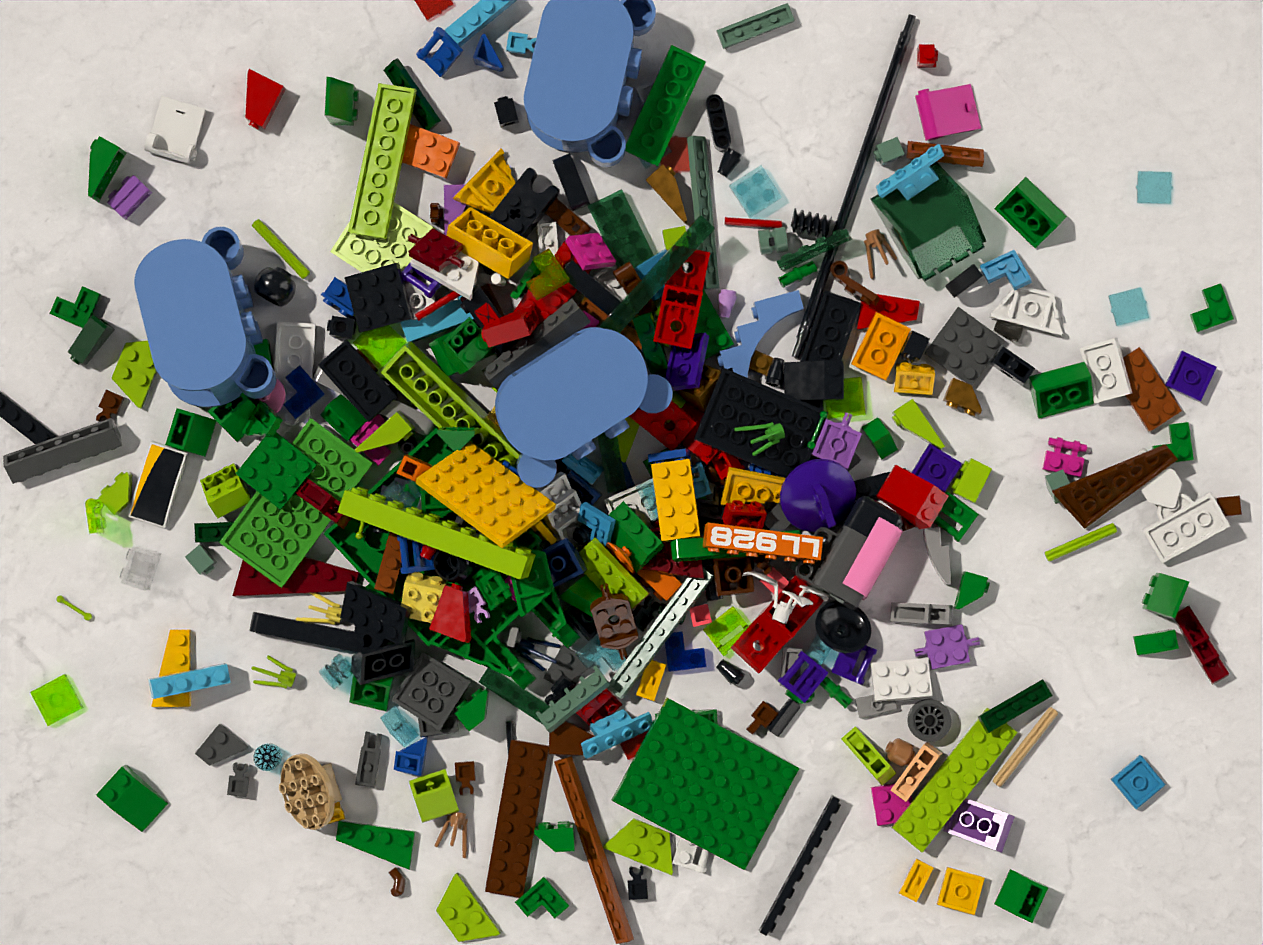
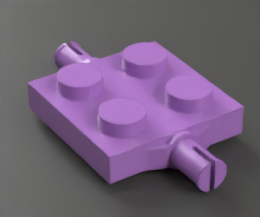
M845 412L841 423H835L828 419L825 420L812 456L832 460L841 464L846 469L849 468L862 433L848 426L853 416L852 414Z
M961 624L925 631V647L914 649L915 657L927 655L930 660L931 669L969 663V647L980 645V641H978L979 637L967 639Z

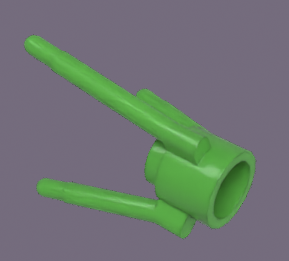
M771 422L734 429L735 431H748L767 428L765 430L766 435L751 440L752 444L765 439L770 441L753 452V456L761 453L773 444L779 443V439L785 437L784 429L780 423L774 425Z

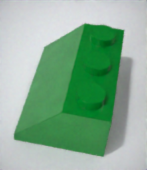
M1027 177L994 208L1034 248L1048 237L1067 217Z
M1085 362L1029 377L1030 391L1038 419L1094 404L1092 379Z
M624 501L609 514L610 517L616 520L610 543L620 548L625 546L632 555L629 558L634 571L637 573L665 546Z

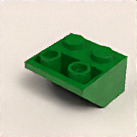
M470 317L442 341L448 361L460 375L472 368L493 348H488L487 343L482 339L481 329Z
M242 392L235 400L221 406L212 407L208 412L238 443L245 436L242 431L257 406Z
M176 408L165 445L206 457L217 421Z
M482 688L478 689L471 695L473 697L471 701L464 700L456 707L458 711L454 714L468 731H471L486 718L489 699L488 688L485 690Z
M559 821L557 825H550V822H542L535 826L534 834L554 852L575 851L574 824H570V821Z
M1010 869L994 904L1033 923L1048 887Z

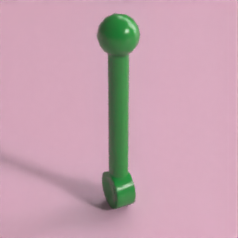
M826 411L820 413L821 418L811 441L807 443L809 449L815 447L814 442L823 420L827 417Z

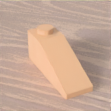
M926 742L897 780L891 791L907 802L943 753Z

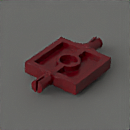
M433 228L422 238L413 234L408 236V241L415 244L408 251L409 257L438 272H441L450 264H454L459 268L464 266L465 262L457 258V255L463 250L462 243Z

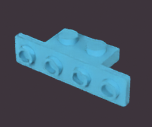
M940 144L929 148L926 153L913 159L904 168L898 169L895 174L882 180L876 186L879 196L883 198L897 188L908 201L939 180L938 175L930 165L944 157Z
M622 709L590 724L591 731L595 737L581 743L584 757L586 759L648 731L653 723L651 714L647 712L632 719Z

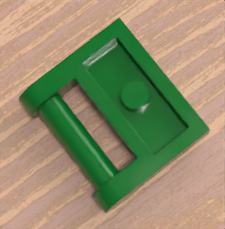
M946 492L949 497L940 511L962 527L958 531L938 515L934 523L952 535L955 541L959 542L979 514L952 494Z

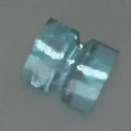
M396 480L381 494L386 496V500L403 502L404 507L409 508L416 500V497L409 491L404 492V487Z
M340 653L331 660L330 665L326 664L319 670L320 675L334 690L343 683V678L348 679L353 674L350 663Z

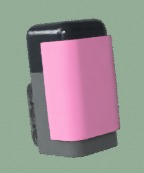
M868 496L859 497L845 518L838 533L824 527L819 528L813 536H817L818 533L824 532L828 537L827 541L822 544L821 560L815 561V564H804L803 560H799L795 567L796 577L809 584L810 587L828 594L831 599L851 610L857 609L861 600H865L868 597L903 533L901 530L903 525L902 516ZM800 566H807L809 574L806 576L799 573Z

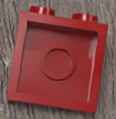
M733 500L732 503H726L722 520L724 525L763 529L767 513L764 506L757 501L743 504L739 500Z

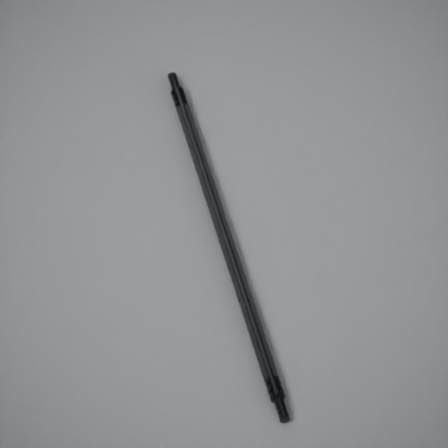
M908 15L904 30L900 32V37L898 38L888 72L796 336L798 339L792 353L794 358L799 359L804 342L808 339L831 271V265L834 262L909 40L912 36L910 33L916 18L914 15Z

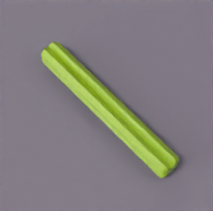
M257 219L252 224V227L302 279H305L310 274V271L260 219Z
M1114 523L1108 524L1045 552V557L1047 561H1052L1116 533V526Z

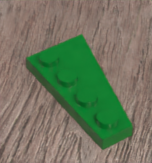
M338 821L337 841L410 870L415 831Z

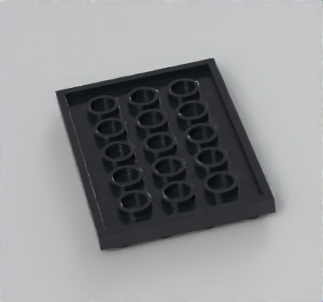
M722 368L693 440L786 478L797 466L810 460L814 448L809 449L807 443L811 441L821 418L820 413L824 410ZM826 418L823 420V423H822V425H821V428H820V430H819V433H818V435H817V437H816V440H815V442H814L815 445H816V442H817V440H818V437H819V435H820V432H821V430H822V427H823V425H824V422H825ZM771 422L774 425L780 423L784 429L785 437L779 439V443L773 444L755 456L752 453L770 441L765 439L752 444L751 440L766 435L765 430L767 428L748 431L734 430L737 427L763 425Z

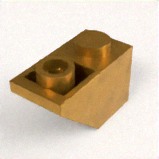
M952 378L943 401L947 402L946 405L954 409L961 407L965 409L964 413L971 416L981 414L982 409L972 385Z

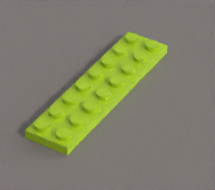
M378 83L348 233L385 240L387 238L417 92L416 89Z
M977 719L891 828L916 849L923 852L1018 732L1005 723L990 733H986L979 719Z

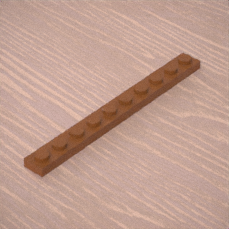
M570 756L554 761L615 943L630 942L634 940L573 758Z

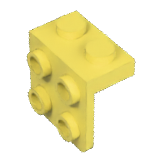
M420 572L409 573L404 583L401 602L412 607L409 618L431 623L447 581L441 577H430Z

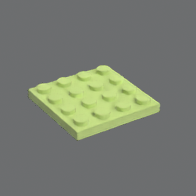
M394 202L386 240L348 233V223L330 252L360 272L398 262L402 272L413 259L409 257L408 251L415 244L408 241V236L413 234L422 238L432 228H435Z

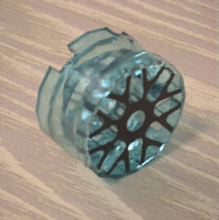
M266 743L255 750L253 760L259 769L270 771L280 764L282 753L277 745Z

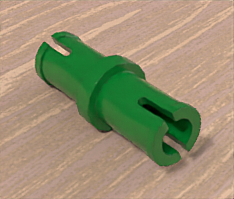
M811 260L798 268H792V271L779 276L778 280L782 288H785L817 272V267Z
M827 676L820 683V686L829 693V697L836 699L845 709L853 701L840 689V685L837 686Z

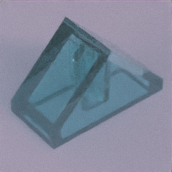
M816 633L805 654L821 666L831 648L825 645Z
M396 706L380 717L389 733L403 747L419 736Z

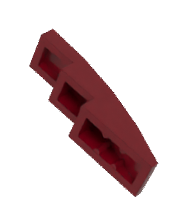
M1190 606L1178 611L1174 620L1211 684L1213 685L1229 676V672L1210 642L1208 634Z

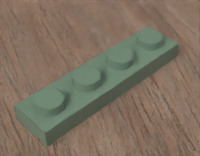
M788 3L721 28L716 32L723 49L793 23L795 20Z

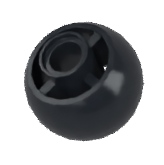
M278 266L276 269L267 267L256 276L254 292L267 301L283 307L293 299L296 285L290 279L292 275Z
M441 550L436 551L433 559L436 573L443 580L451 583L462 582L469 578L476 565L474 562Z

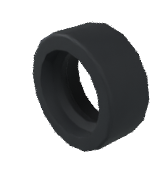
M973 264L945 287L955 298L983 275Z

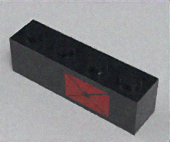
M479 284L473 288L471 300L463 296L460 297L462 301L461 308L466 314L470 312L473 316L472 320L481 329H483L486 323L502 317ZM519 339L496 345V349L493 350L497 357L501 356L503 352L516 344Z

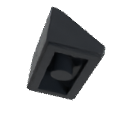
M788 699L768 725L767 730L779 737L798 712L800 706L793 700Z

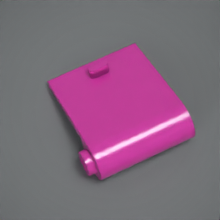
M971 84L936 91L924 89L918 91V95L915 96L925 141L981 129Z

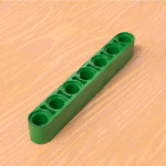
M800 530L779 531V532H787V533L801 534V531H800ZM704 537L670 541L672 560L674 562L746 557L744 552H739L738 555L727 554V550L720 549L719 553L709 552L708 548L703 547Z

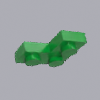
M1221 283L1201 290L1207 309L1190 314L1196 332L1234 319Z
M82 286L75 304L57 296L49 314L83 328L92 316L101 294Z
M1189 422L1169 424L1171 444L1166 445L1177 457L1178 460L1176 462L1194 460ZM1162 445L1152 446V449H1155Z
M542 877L515 901L516 905L527 917L541 905L547 909L554 919L569 907V904L545 877Z

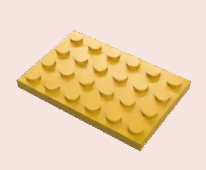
M471 441L460 451H454L416 478L418 486L501 548H504L550 514L556 507L554 502L535 488L526 485L519 476Z

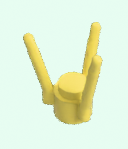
M310 593L332 607L328 606L326 610L309 605L308 608L325 613V617L329 619L296 618V621L334 625L335 622L340 623L342 608H339L340 604L334 603L318 593Z

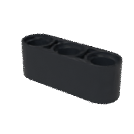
M712 94L706 100V112L713 145L718 151H726L730 146L731 136L724 103L719 95ZM716 100L720 106L713 109L709 106V102ZM721 119L724 124L721 127H715L713 121ZM724 137L727 139V144L720 146L717 143V139Z
M569 153L552 160L572 211L590 205L571 154Z

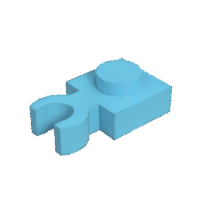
M509 32L506 52L525 54L526 49H529L533 53L534 48L532 45L536 43L537 38L527 40L528 34Z

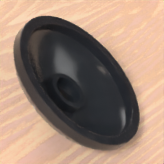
M832 601L825 604L817 613L815 619L817 634L829 648L841 653H854L863 649L870 640L871 624L866 614L859 607L851 610L837 601Z

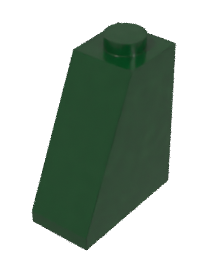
M92 314L68 350V353L72 355L70 359L78 365L80 363L87 365L115 329L100 317Z

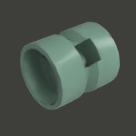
M785 227L774 228L773 231L769 229L758 230L761 255L772 254L773 250L777 253L788 251ZM773 237L774 244L769 245V238Z

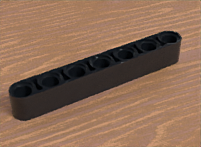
M253 612L249 629L251 632L358 653L368 651L369 646L372 644L370 635L368 637L369 645L362 647L357 641L354 631Z

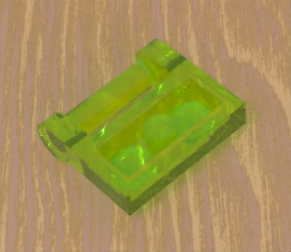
M90 498L85 502L89 534L105 533L104 529L107 527L106 519L102 517L101 511L104 508V504L100 499Z
M732 606L706 626L703 631L720 653L726 656L731 649L730 647L748 628V625ZM741 625L743 630L722 646L719 641Z

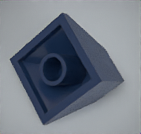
M567 538L541 550L546 552L554 587L588 570L579 552Z

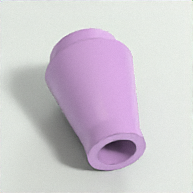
M721 289V293H719L718 316L730 318V313L737 299L736 291Z

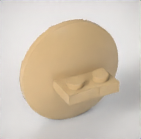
M302 753L293 755L286 760L281 772V783L279 784V791L283 795L286 811L291 813L294 819L305 829L317 830L325 827L333 817L335 802L342 800L331 763L321 766L312 756Z

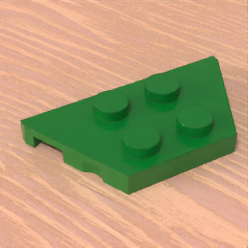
M531 549V553L536 556L529 576L521 580L511 576L520 617H524L555 590L546 552Z

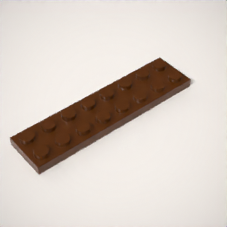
M511 739L485 892L518 898L524 894L549 745Z

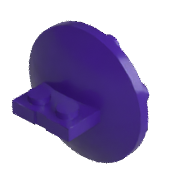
M828 459L810 460L797 466L786 477L780 491V506L787 520L801 530L816 532L819 528L823 527L830 529L842 522L853 507L856 498L855 483L850 473L841 464Z

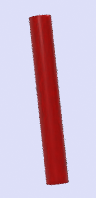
M725 217L724 225L779 228L782 227V221Z
M452 291L414 315L419 321L461 295Z

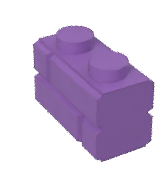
M134 175L132 177L127 176L121 183L123 186L118 191L115 189L108 196L109 200L107 203L125 220L152 194Z

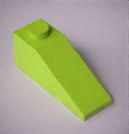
M913 399L892 412L894 415L892 419L898 427L901 425L906 431L938 449L945 447Z
M399 410L355 449V452L358 453L396 443L402 439L406 441L413 435L411 431L415 427Z
M856 726L841 738L882 786L897 774Z

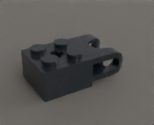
M533 168L526 169L489 216L492 220L525 239L560 194V189L553 185L549 186L542 193L534 192L532 185L537 178V173ZM520 212V218H514L513 215Z

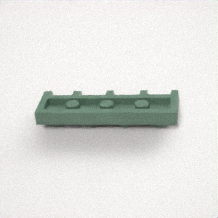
M597 665L593 666L595 672L585 679L581 676L579 678L581 683L571 691L568 688L564 689L566 695L556 703L553 700L549 701L551 707L545 712L541 713L539 710L536 712V715L549 733L610 686V683Z

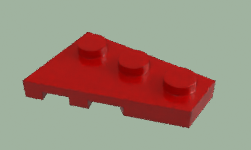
M877 294L880 301L876 307L872 304L866 305L861 301L856 330L868 328L876 312L899 323L916 321L920 301Z

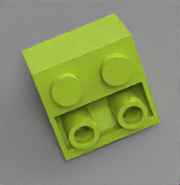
M235 463L200 480L207 503L217 519L248 504L251 500L244 481L235 474L238 471Z
M446 769L409 781L422 823L459 811Z

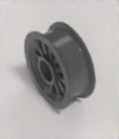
M933 699L920 700L911 707L908 713V727L918 739L925 742H936L944 738L949 732L951 715L946 706L939 701ZM928 715L934 717V723L930 726H927L924 722ZM938 726V727H940L941 729H940L939 731H937V729H936L935 727Z

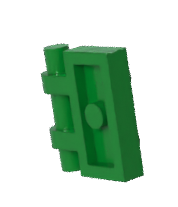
M485 567L472 577L490 610L496 609L506 601L505 599L512 596L509 590L510 586L508 582L505 583L501 572Z

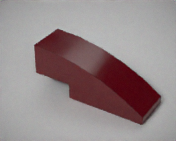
M308 478L295 492L342 529L352 519L349 516L338 513L341 502Z

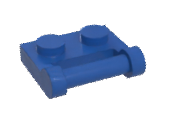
M437 27L433 31V36L423 48L419 49L416 55L420 60L425 61L439 77H442L464 50L444 29ZM439 39L442 40L444 43L432 57L429 52Z
M397 535L402 567H400L401 574L435 569L433 564L434 555L431 560L420 556L423 544L412 540L414 566H410L407 540L411 539Z

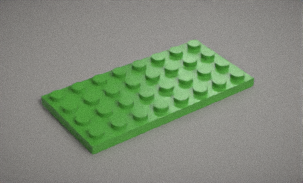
M312 418L308 420L292 442L293 446L317 464L316 468L308 476V479L339 502L342 500L344 491L352 489V487L356 488L373 465L371 461L360 453H356L352 447ZM256 491L219 543L283 588L331 520L296 493L280 510Z

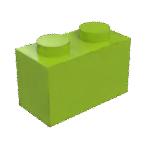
M972 458L968 461L965 460L960 469L962 471L960 478L956 477L951 488L954 489L952 493L971 503H975L992 468Z

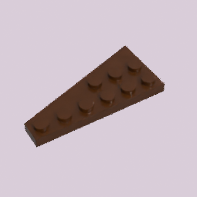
M1164 444L1052 490V492L1085 529L1178 459L1168 446Z

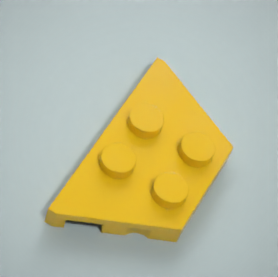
M502 149L498 150L453 199L491 214L515 184V180L511 176L509 164L506 165L503 157L504 151Z

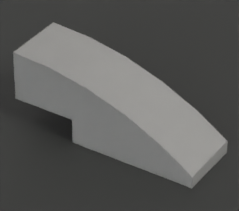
M940 527L923 529L924 542L931 563L944 584L949 585L951 584L949 546H941Z
M891 602L890 622L952 625L953 605Z

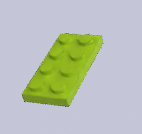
M596 537L579 551L588 569L584 573L600 590V585L603 584L605 589L604 583H607L612 594L622 593L628 596L631 609L649 594Z

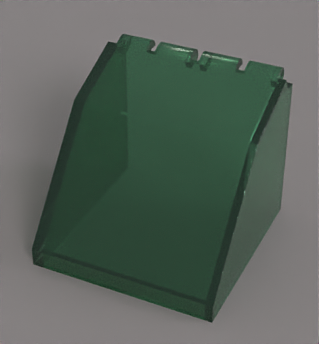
M938 162L930 166L938 175L939 180L908 201L897 188L883 198L879 194L870 198L902 257L917 279L922 278L924 282L936 276L934 270L937 269L939 273L953 266L952 260L956 264L970 256L967 251L970 250L974 254L985 248L983 243L986 242L968 195Z

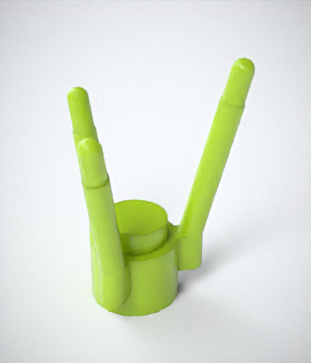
M269 655L267 659L285 671L281 670L280 674L255 666L251 667L252 670L278 678L279 681L254 680V684L277 686L285 689L287 687L292 688L297 674L292 672L293 668L285 666Z

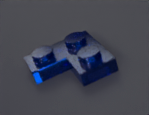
M301 365L285 377L297 391L294 396L283 404L295 419H298L325 396V393Z
M683 631L672 632L665 642L668 672L707 667L704 648L685 650Z

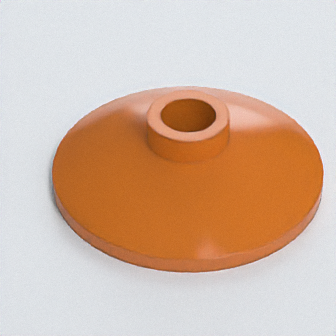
M607 542L606 546L611 554L626 570L632 573L634 569L629 558L632 555L625 546L620 548L613 543Z

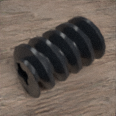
M794 208L791 222L792 231L795 233L799 228L800 234H803L807 230L808 236L814 231L816 238L822 233V238L825 239L829 233L832 216L827 221L825 214L820 219L819 213L812 217V213L809 211L805 216L804 210L797 214V210Z

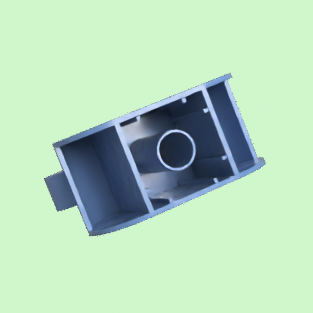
M550 0L542 13L524 91V106L529 125L542 142L563 152L578 153L588 151L591 160L602 167H612L623 159L626 152V140L616 125L619 115L629 117L634 87L625 85L627 77L638 78L642 60V49L633 48L634 36L645 35L653 28L656 8L652 0Z
M227 227L210 229L204 235L202 242L192 239H178L156 247L143 258L136 270L134 279L135 291L155 369L180 400L197 407L221 406L235 400L242 392L254 399L264 398L273 391L277 382L276 373L269 361L255 352L254 345L263 343L259 324L254 320L252 311L245 312V309L254 307L249 286L245 284L243 275L233 276L230 271L241 263L244 257V248L237 234Z
M590 327L574 333L510 374L501 383L497 391L495 413L503 434L512 446L521 452L517 461V472L520 479L528 486L540 488L548 485L554 479L557 472L556 459L566 457L570 453L576 460L585 457L597 448L592 441L595 437L604 432L607 437L612 439L628 429L630 426L625 418L633 414L637 408L647 413L664 411L672 400L673 391L670 383L665 378L657 374H647L646 364L640 351L628 338L613 330Z

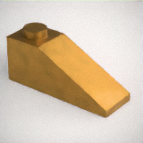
M662 164L646 181L685 224L687 217L677 181L674 177L676 173L669 165L665 167Z

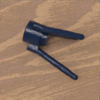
M527 637V639L521 638L520 644L516 648V652L520 653L519 656L525 658L542 671H545V668L530 657L531 654L554 664L557 663L555 659L534 650L535 645L532 643L560 648V644L536 640Z

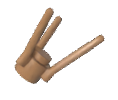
M879 229L865 234L867 240L864 241V244L866 246L871 279L874 278L870 246L872 248L878 247L886 265L889 262L882 248L883 244L893 259L897 260L884 234H881Z
M454 812L451 815H447L446 822L434 845L435 847H438L449 823L451 827H454L450 846H454L457 830L462 827L463 858H466L468 819H465L466 814Z

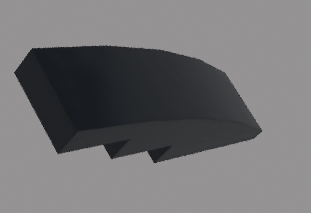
M574 260L561 272L560 275L619 325L633 312L606 286H603L590 273L582 270L580 265Z

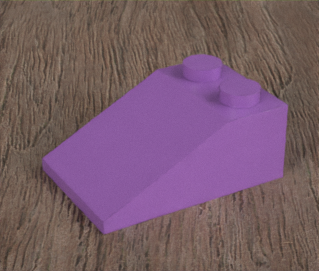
M965 798L946 822L943 831L1002 853L1015 816Z

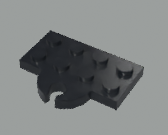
M350 581L346 585L340 618L355 625V636L362 647L369 645L368 637L370 635L372 644L369 646V650L383 647L388 640L398 645L404 644L412 607Z

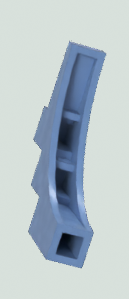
M799 290L754 302V307H751L754 319L757 318L758 321L737 326V331L734 332L736 342H740L741 345L720 351V356H717L719 367L728 370L732 369L733 372L748 378L751 357L764 334L777 322L804 309Z

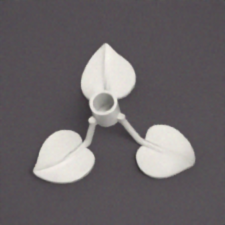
M745 572L742 575L756 576L774 586L773 607L776 609L772 619L787 624L788 618L797 603L801 607L813 605L812 601L803 597L804 593H814L822 597L824 601L830 598L828 594L813 587L800 585L799 587L803 588L799 595L789 591H782V593L790 596L788 603L780 601V604H778V582L757 572Z

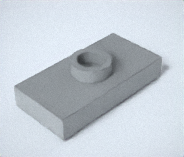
M511 627L507 646L515 647L516 643L520 644L522 633L519 632L520 627Z
M874 694L855 699L859 718L897 709L895 700L874 702Z

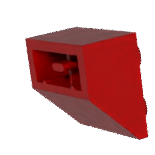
M606 688L576 713L590 726V724L613 714L623 704Z

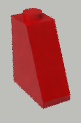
M251 69L248 70L245 118L249 121V126L257 130L260 127L266 129L286 89L283 85Z
M534 305L526 306L486 323L481 330V335L488 348L530 336L540 322Z
M452 583L451 586L445 585L429 629L459 641L470 643L471 628L468 592L462 590L463 586Z

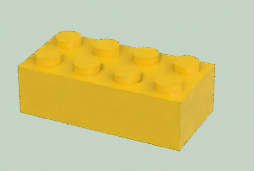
M469 207L448 225L446 235L463 244L462 253L507 279L530 260L533 246L531 241L472 207Z
M690 459L651 464L661 541L665 543L676 539L701 537Z

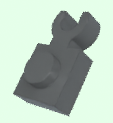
M235 762L233 764L235 776H229L227 795L247 797L249 777H244V773L248 770V764L245 763L244 769L240 771L237 768L238 762Z

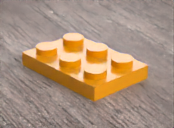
M876 312L851 364L887 380L911 328Z

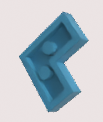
M1015 250L980 265V270L988 284L1005 276L1014 291L1032 283Z
M584 502L580 506L577 520L592 529L590 541L596 537L609 550L606 543L611 542L616 520Z

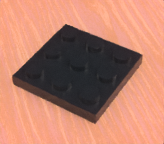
M399 262L344 277L359 333L414 319Z

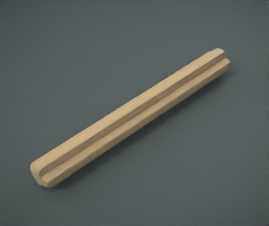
M1052 707L1047 709L994 777L993 783L999 787L1005 783L1058 715L1055 709Z

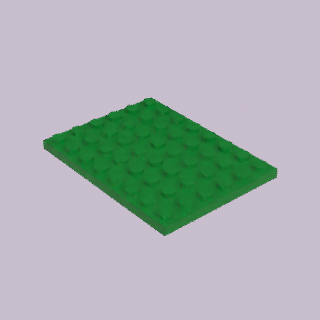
M667 697L611 800L745 870L799 768Z

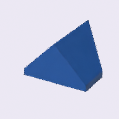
M485 34L481 35L473 56L475 65L499 72L504 71L503 65Z
M428 737L400 751H396L394 770L422 776Z

